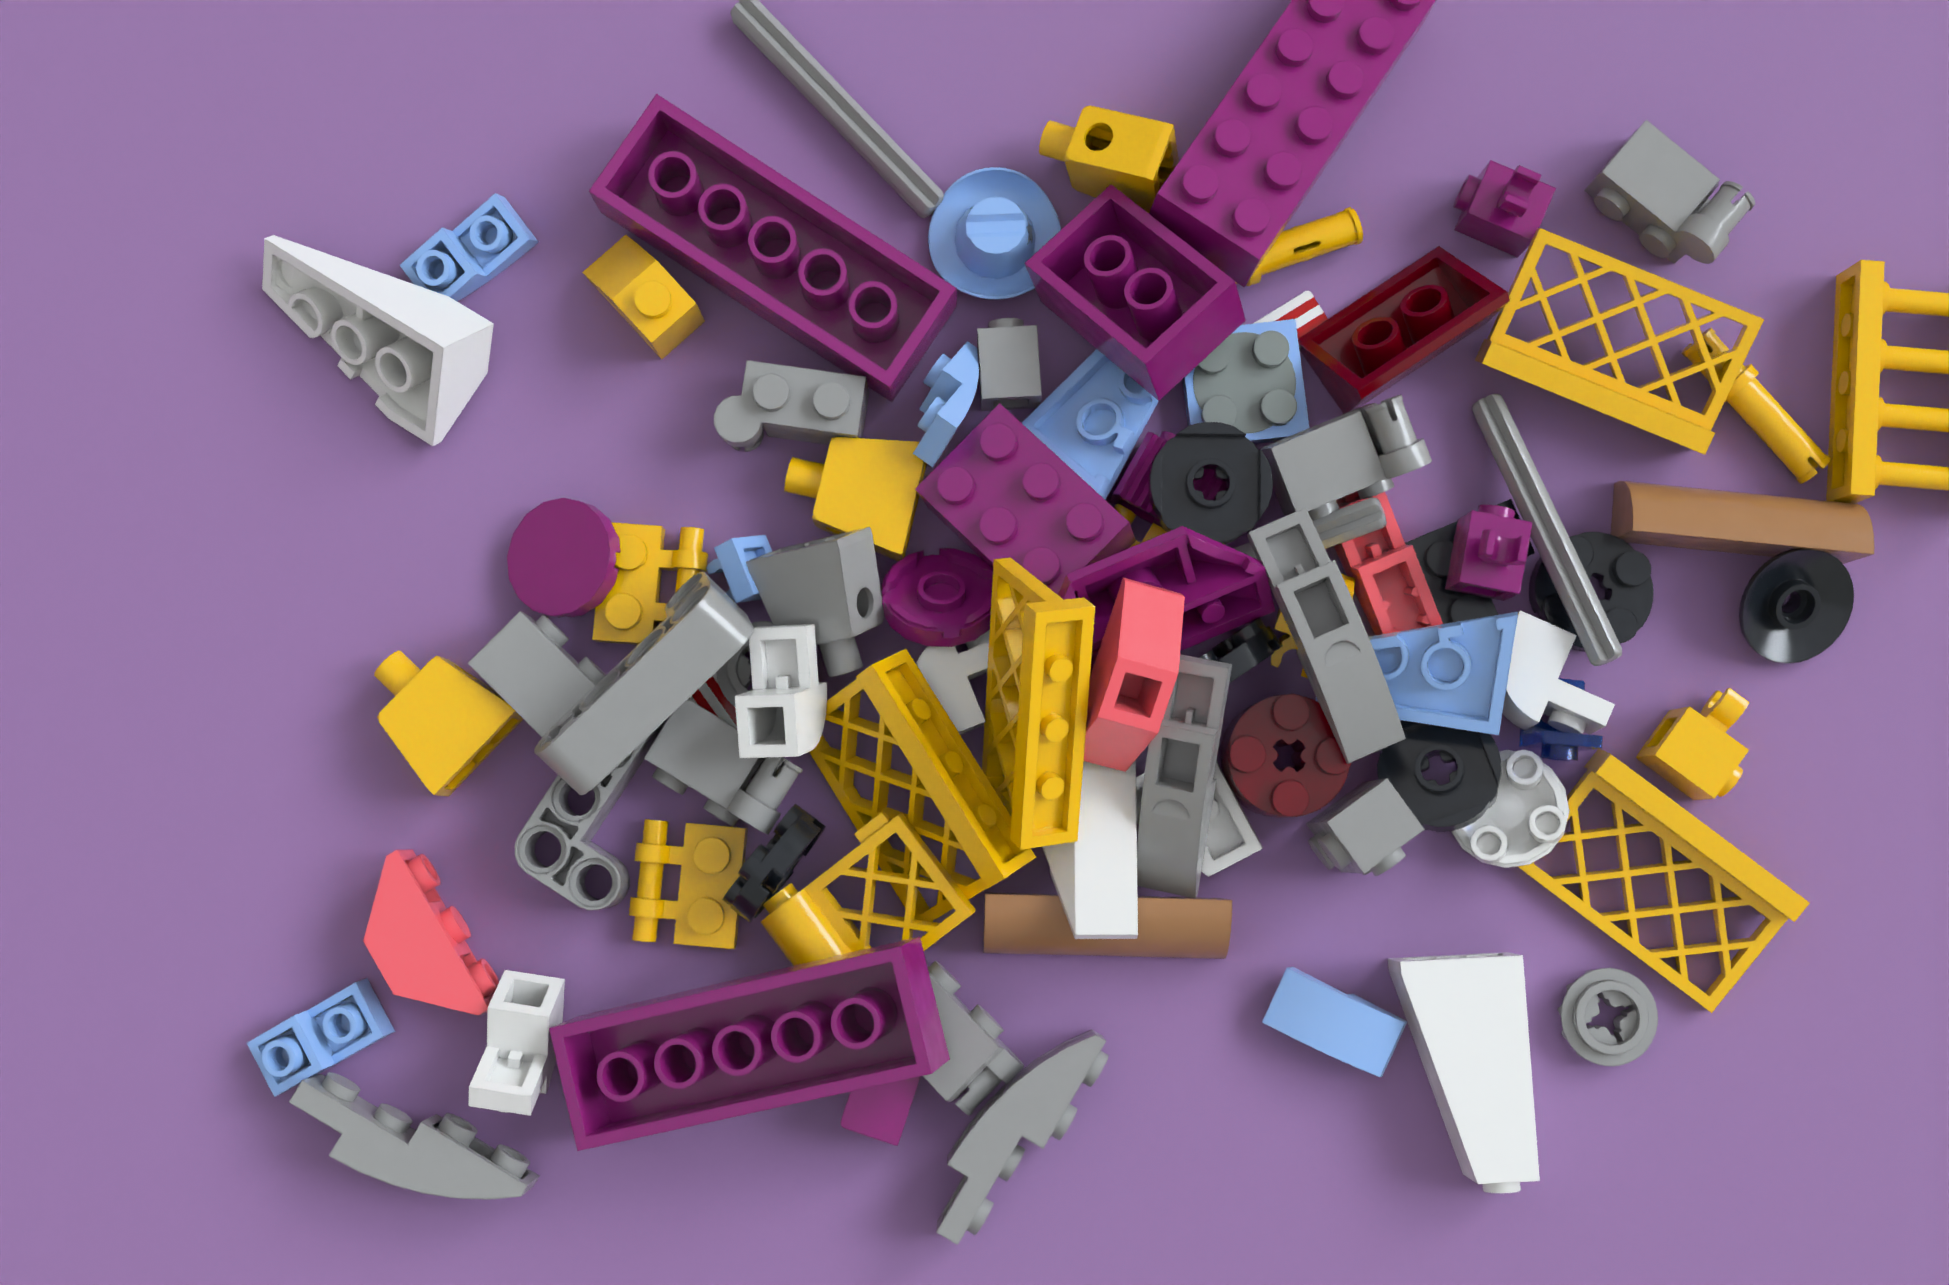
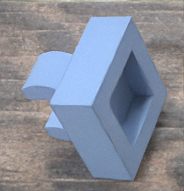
M766 535L731 538L714 547L718 558L708 564L706 568L708 574L724 572L730 587L725 593L735 603L760 600L759 591L749 573L746 561L772 552Z

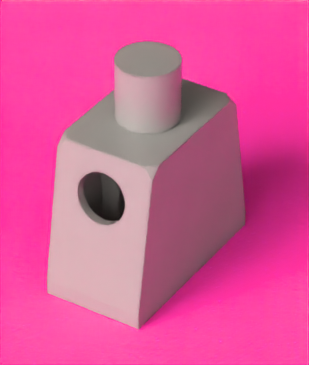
M870 527L779 548L746 561L749 573L774 626L815 624L816 645L820 646L829 677L843 675L863 667L855 636L882 624L884 619L874 541Z

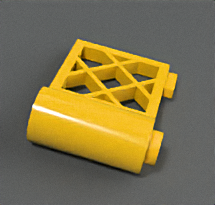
M884 810L854 833L861 843L859 846L798 892L795 886L790 883L766 901L763 906L769 915L760 923L790 963L795 966L872 948L869 944L872 923L903 928L902 940L912 938L913 930L926 931L927 933L920 937L923 951H925L971 916L976 909L904 814L900 813L891 819ZM895 833H897L912 853L909 875L878 870L880 845ZM869 854L867 868L854 866ZM920 866H922L930 878L919 877ZM841 875L865 878L863 910L841 907L827 886ZM876 880L908 885L904 917L873 912ZM918 887L940 890L955 912L940 923L915 919ZM852 920L861 921L860 931Z

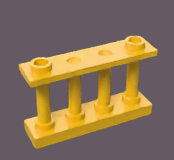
M1860 260L1836 275L1828 456L1831 458V461L1828 463L1826 501L1855 504L1875 496V489L1879 485L1949 491V467L1885 462L1877 455V431L1881 427L1949 432L1948 408L1884 403L1883 398L1879 397L1880 373L1883 369L1949 375L1948 350L1889 346L1884 339H1881L1882 316L1885 312L1949 317V293L1890 288L1889 284L1884 281V261Z

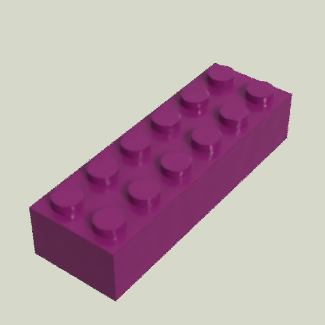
M1292 0L1164 182L1155 197L1149 214L1231 277L1236 283L1245 287L1423 25L1437 0Z
M658 94L654 96L589 190L590 195L603 215L847 374L866 377L868 387L890 402H893L957 307L956 287Z
M920 936L593 1012L549 1028L577 1151L929 1075L950 1060Z

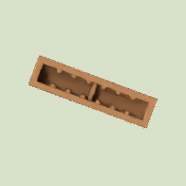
M1617 481L1614 483L1611 535L1627 543L1774 557L1790 549H1811L1827 552L1836 557L1842 564L1874 554L1875 545L1872 522L1867 510L1860 504L1631 481Z
M984 892L983 953L1225 959L1231 935L1232 900L1225 898L1138 896L1137 939H1075L1058 894Z

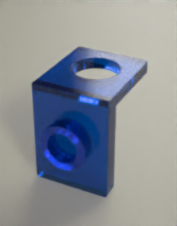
M1558 678L1585 691V682L1583 680ZM1541 719L1538 724L1526 731L1520 728L1519 747L1540 748L1541 759L1578 761V752L1602 748L1603 736L1561 732Z

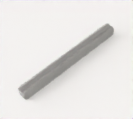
M740 0L736 3L730 12L733 23L920 217L927 218L933 214L934 210L943 200V191L759 0Z
M1492 394L1478 400L1472 406L1473 414L1523 520L1532 522L1531 538L1590 663L1593 666H1601L1616 660L1622 655V647L1503 397L1500 394Z

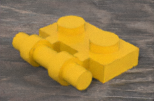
M611 522L620 542V553L616 552L615 568H618L619 571L614 586L603 602L595 607L592 640L602 643L638 645L657 627V623H662L667 618L665 611L667 603H659L662 570L677 571L675 592L697 573L706 572L708 553L702 552L704 529L681 527L679 550H664L665 529L662 526Z
M644 819L642 843H636L634 861H640L637 897H630L629 916H634L632 940L656 942L658 919L664 918L676 920L673 944L735 949L737 946L739 914L731 909V906L722 899L740 876L738 872L745 863L748 828L686 823L683 846L666 845L668 821ZM664 864L681 865L678 900L661 899Z

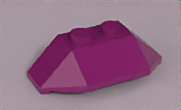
M1184 526L1066 574L1058 596L1063 600L1084 597L1095 606L1090 676L1123 577L1184 595L1180 651L1275 612L1266 569L1260 560Z

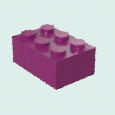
M1112 184L1024 263L1040 301L1158 401L1246 321L1235 281Z
M1000 403L915 488L928 509L992 568L994 559L1012 558L1057 595L1066 574L1124 551L1136 541L1129 521Z

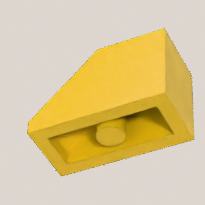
M627 234L582 272L661 360L705 322L697 303L653 256Z

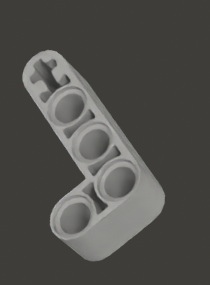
M702 571L694 575L674 593L665 606L667 618L556 722L535 747L534 753L579 795H584L591 791L733 657L750 638L753 632V625L747 614L705 572Z
M669 717L593 788L595 802L587 813L580 816L570 809L568 794L572 787L557 775L519 833L515 843L516 860L518 865L527 874L586 910L610 908L619 904L626 897L630 888V875L626 866L618 858L591 840L642 764L645 755ZM547 832L554 834L561 844L559 859L549 867L542 865L535 855L537 840ZM596 865L605 867L612 877L610 893L600 900L592 897L585 887L587 872Z

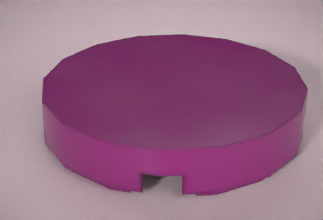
M559 498L541 503L522 519L513 533L508 550V576L517 597L532 611L558 618H572L585 615L603 602L616 582L619 571L618 568H615L616 552L620 553L619 537L610 519L593 505L568 498Z
M939 548V555L924 556V550L911 553L893 564L883 579L882 605L884 616L889 626L902 637L925 646L953 647L974 641L990 630L993 568L978 556L954 548Z

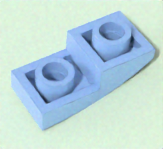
M495 193L453 231L441 228L402 262L400 267L413 284L449 296L458 302L508 268L539 241L507 199Z
M968 341L952 359L942 354L923 382L931 390L919 408L924 415L917 427L926 433L913 454L931 467L940 458L965 418L977 389L979 377L977 347Z
M1295 967L1286 968L1262 1023L1320 1052L1378 1077L1383 1076L1408 1022L1353 993L1345 994Z
M368 978L353 983L309 1010L290 1017L247 1042V1045L274 1097L299 1085L302 1080L318 1075L390 1035L395 1030Z

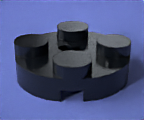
M1202 422L1181 430L1162 447L1150 469L1148 493L1152 509L1166 532L1184 526L1225 545L1250 532L1269 505L1273 479L1268 459L1261 449L1258 451L1254 443L1245 437L1246 434L1234 426L1220 422ZM1204 469L1215 470L1216 479L1226 481V491L1217 492L1215 500L1204 499L1203 492L1194 489L1193 480L1201 479Z
M1584 532L1570 536L1569 538L1589 580L1591 577L1598 579L1600 587L1605 591L1604 599L1599 601L1619 643L1631 640L1636 635V632L1643 627L1653 604L1654 589L1650 576L1651 564L1649 559L1643 553L1635 551L1629 543L1611 534ZM1540 557L1532 571L1529 582V601L1534 613H1538L1539 619L1577 635ZM1577 635L1571 649L1585 652Z
M1258 618L1199 658L1232 664L1230 682H1232L1268 658L1283 645L1270 626L1266 627L1262 620Z
M1400 721L1406 739L1382 749L1377 763L1378 780L1388 778L1425 830L1436 832L1454 831L1464 828L1481 818L1497 799L1502 774L1500 753L1492 736L1487 733ZM1440 756L1443 763H1455L1457 770L1449 774V783L1438 785L1435 779L1425 780L1422 772L1430 769L1429 758Z
M794 804L773 831L775 835L766 846L760 844L750 855L738 872L740 876L722 900L751 923L765 909L763 904L777 894L794 873V868L803 855L807 856L826 826L800 806Z

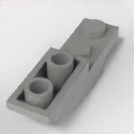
M1306 507L1250 531L1247 538L1256 558L1262 562L1266 569L1269 586L1298 647L1296 651L1346 763L1349 764L1406 739L1385 677L1336 561L1330 560Z
M1180 654L1179 673L1159 732L1148 745L1137 842V886L1190 898H1196L1198 895L1216 785L1214 773L1232 664Z
M1091 1029L1061 1043L1035 1059L994 1094L968 1124L947 1155V1165L964 1176L937 1220L936 1232L958 1245L966 1230L973 1235L979 1232L994 1204L986 1196L998 1177L1006 1182L1009 1180L1025 1152V1149L1018 1145L1021 1137L1026 1138L1044 1149L1051 1136L1061 1140L1077 1112V1108L1071 1105L1070 1102L1082 1083L1089 1087L1095 1083L1108 1060L1109 1055L1101 1051L1106 1043L1101 1034Z
M328 1072L326 1076L318 1074L302 1080L289 1103L341 1133L340 1138L329 1154L330 1157L360 1173L394 1186L424 1194L450 1198L500 1199L521 1197L534 1187L540 1175L527 1168L530 1161L520 1152L502 1144H499L494 1149L476 1138L475 1135L478 1130L463 1118L450 1113H446L444 1117L436 1114L422 1121L417 1130H414L410 1127L413 1120L406 1113L384 1103H381L379 1107L372 1105L357 1096L361 1090L359 1086L336 1073Z

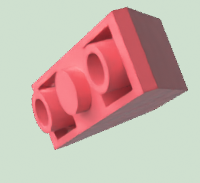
M1123 577L1090 676L1084 761L1126 772L1158 734L1179 673L1185 601L1183 594Z
M413 849L395 850L385 858L363 939L365 946L394 995L478 1016L487 1013L489 1003L499 984L496 973L485 959L476 960L465 941L471 937L468 925L454 906L446 908L435 889L441 884L440 878L429 859L424 854L416 856Z

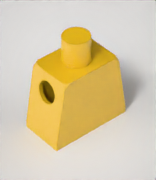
M1091 105L1085 106L1082 109L1076 127L1049 120L1043 130L1039 145L1040 155L1065 162L1071 186L1075 190L1096 198L1112 184L1148 213L1158 191L1179 162L1173 124Z
M833 437L829 444L825 464L796 457L791 458L786 474L784 491L816 499L812 520L816 527L834 535L870 527L875 552L899 561L906 555L920 497L915 488L924 480L927 463L913 454L919 444L916 441Z
M398 650L387 657L374 673V676L395 696L379 712L377 719L433 795L449 797L523 720L494 689L457 664L440 656L432 658L420 670L401 650Z

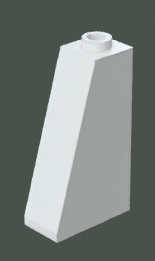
M1501 952L1388 958L1390 976L1463 1175L1477 1184H1482L1483 1191L1488 1193L1521 1191L1520 1182L1540 1181L1523 955Z

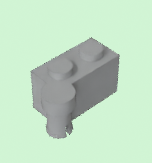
M1645 120L1627 139L1584 190L1594 198V203L1601 213L1612 220H1621L1639 235L1641 244L1650 253L1661 258H1667L1674 264L1686 254L1701 263H1713L1728 245L1729 233L1755 205V199L1749 191L1739 201L1736 200L1732 204L1731 201L1743 186L1731 181L1724 182L1711 200L1708 199L1719 186L1720 179L1648 120Z
M747 360L742 394L730 396L717 406L714 413V426L721 439L735 450L739 451L740 447H744L745 452L752 451L761 444L764 437V429L768 437L829 445L833 437L863 438L869 398L867 379L864 376Z
M1402 394L1380 401L1381 404L1378 405L1377 403L1366 404L1258 449L1262 450L1269 461L1272 471L1273 489L1284 515L1292 514L1306 507L1312 520L1325 517L1339 509L1337 499L1354 492H1358L1360 499L1378 495L1394 487L1392 478L1409 473L1432 462L1424 438H1416L1402 401Z
M689 699L669 717L644 757L645 760L657 766L652 775L657 781L681 795L684 794L689 786L709 798L703 807L709 813L733 827L740 818L769 835L781 815L777 808L798 774H801L803 769L784 757L739 758L737 728Z
M935 960L928 967L950 1060L932 1074L924 1075L923 1077L948 1102L958 1099L969 1087L967 1093L955 1104L970 1116L973 1110L1001 1081L1008 1084L1024 1068V1064L998 1038L1004 1030L997 1021L979 1004L970 1011L954 994L961 985Z

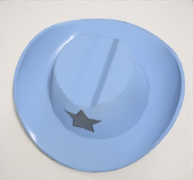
M1000 167L983 168L962 176L944 193L942 202L934 210L928 232L929 252L940 276L958 290L982 299H1009L1035 288L1024 263L1061 230V226L1051 201L1032 179L1012 169Z

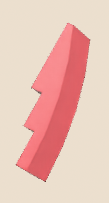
M1354 492L1336 501L1339 509L1365 499H1360L1358 492ZM1383 492L1372 496L1380 501L1385 512L1387 525L1382 529L1335 545L1334 548L1347 576L1355 578L1354 591L1375 635L1443 624L1413 545L1405 544L1386 493Z

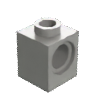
M1001 318L990 321L988 328H977L981 411H992L999 403L1007 410L1037 408L1040 405L1042 396L1037 325L1024 326L1022 319Z

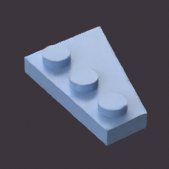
M1096 349L1022 424L1106 500L1153 413L1158 400Z
M1518 611L1369 636L1399 719L1499 735Z

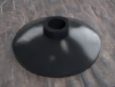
M1790 549L1769 559L1751 577L1741 598L1739 622L1746 642L1761 656L1778 663L1802 662L1822 653L1841 635L1851 616L1854 603V587L1848 570L1833 555L1811 549ZM1790 595L1789 601L1782 606L1787 596Z

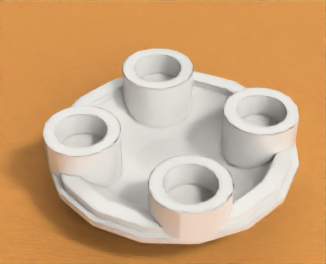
M1528 750L1499 751L1502 774L1495 803L1474 823L1451 832L1461 848L1482 863L1503 868L1530 865L1549 854L1564 835L1569 815L1566 790L1553 769L1543 763L1541 758L1534 752Z

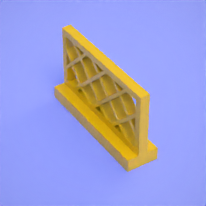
M1537 228L1509 289L1510 301L1500 310L1488 338L1482 342L1475 361L1705 455L1715 435V432L1711 431L1764 319L1569 239ZM1545 245L1567 253L1576 277L1543 290L1535 267ZM1579 259L1597 265L1599 268L1584 273ZM1610 271L1621 275L1631 300L1599 312L1588 280ZM1530 280L1535 294L1521 299ZM1635 281L1656 290L1640 296ZM1579 284L1590 317L1558 329L1546 297ZM1665 294L1678 298L1686 323L1655 335L1643 303ZM1537 301L1539 302L1550 333L1528 342L1505 334L1517 309ZM1691 304L1710 311V313L1696 318ZM1634 307L1646 339L1614 351L1602 320ZM1721 317L1743 325L1732 349L1710 357L1699 326ZM1594 324L1605 355L1582 365L1571 361L1562 336ZM1690 330L1701 362L1669 374L1658 343ZM1553 340L1559 355L1538 346ZM1649 347L1660 378L1638 387L1627 384L1617 359ZM1726 361L1718 377L1714 365ZM1608 363L1613 377L1593 369ZM1705 370L1712 392L1702 412L1698 413L1681 406L1673 382ZM1664 386L1669 400L1649 393V391Z
M1012 558L994 559L982 771L1011 815L1010 839L1020 850L1078 841L1095 606L1084 597L1063 600Z
M907 649L870 665L856 676V680L827 700L825 720L843 726L841 750L830 747L822 734L817 746L809 753L857 831L884 810L891 819L903 813L887 807L889 783L910 790L908 814L903 813L920 837L923 835L943 843L941 864L968 900L1002 881L1036 858L1031 848L1020 850L1011 841V815ZM863 691L866 692L880 715L879 724L859 717L860 698ZM844 706V712L841 711V710H838V709H840L841 707ZM858 732L878 738L876 763L856 756ZM893 744L900 747L912 766V776L891 768ZM855 771L875 778L873 801L862 798L854 786ZM925 796L932 798L945 819L944 827L923 820ZM886 840L880 845L878 865L882 871L909 875L912 853L906 845L904 853L892 848L889 841ZM957 848L966 853L979 874V879L976 880L955 872ZM920 866V875L930 878L922 866ZM890 883L900 901L906 907L908 885ZM918 890L915 919L932 922L954 909L940 890H938L937 904L929 908Z
M1598 749L1584 766L1587 771L1567 795L1569 806L1567 821L1570 820L1571 832H1565L1559 842H1573L1577 873L1550 876L1536 866L1534 862L1530 865L1517 867L1712 1013L1788 919L1795 922L1810 902L1612 754ZM1593 788L1611 801L1613 827L1589 830L1580 829L1578 807ZM1622 810L1639 823L1624 825ZM1651 831L1658 836L1663 863L1629 867L1625 834ZM1615 836L1619 868L1586 872L1582 840ZM1671 847L1688 860L1673 862ZM1700 868L1706 872L1709 877L1711 900L1678 903L1674 871ZM1664 872L1668 905L1635 909L1631 876ZM1621 878L1625 910L1599 913L1590 905L1588 882ZM1578 883L1580 898L1563 885ZM1720 884L1734 893L1736 897L1722 898ZM1750 905L1766 917L1749 938L1727 939L1724 908ZM1713 909L1717 941L1684 945L1680 913ZM1670 915L1674 946L1656 949H1646L1639 943L1636 918ZM1626 920L1628 934L1611 921ZM1740 949L1730 961L1729 950ZM1718 952L1721 973L1707 991L1704 992L1689 981L1685 955ZM1675 957L1677 971L1660 958Z

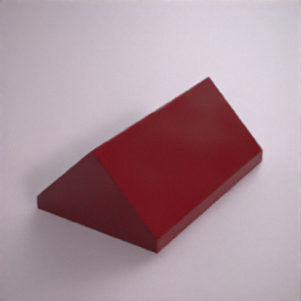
M1438 246L1298 339L1299 350L1340 410L1345 414L1363 406L1489 322L1510 301L1509 295L1506 290Z

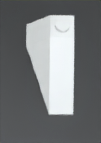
M275 235L264 238L263 291L309 338L321 336L341 357L337 366L350 380L360 376L380 396L375 405L388 419L431 446L442 442L488 373L494 323L449 296Z
M1136 760L1126 772L1084 761L1078 841L1042 847L1050 866V875L1075 939H1137Z

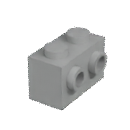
M521 611L468 662L541 737L606 676L588 657L585 656L578 663L562 647L569 638L548 617L543 614L535 621L532 617Z
M1388 778L1362 782L1306 823L1315 835L1308 840V843L1316 856L1329 870L1336 866L1341 872L1360 873L1363 875L1373 872L1375 876L1386 872L1406 856L1401 847L1425 830Z

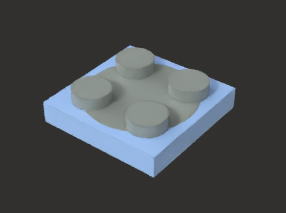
M1295 319L1240 325L1182 379L1188 426L1202 422L1228 424L1246 434L1245 437L1254 444L1276 442L1310 428Z

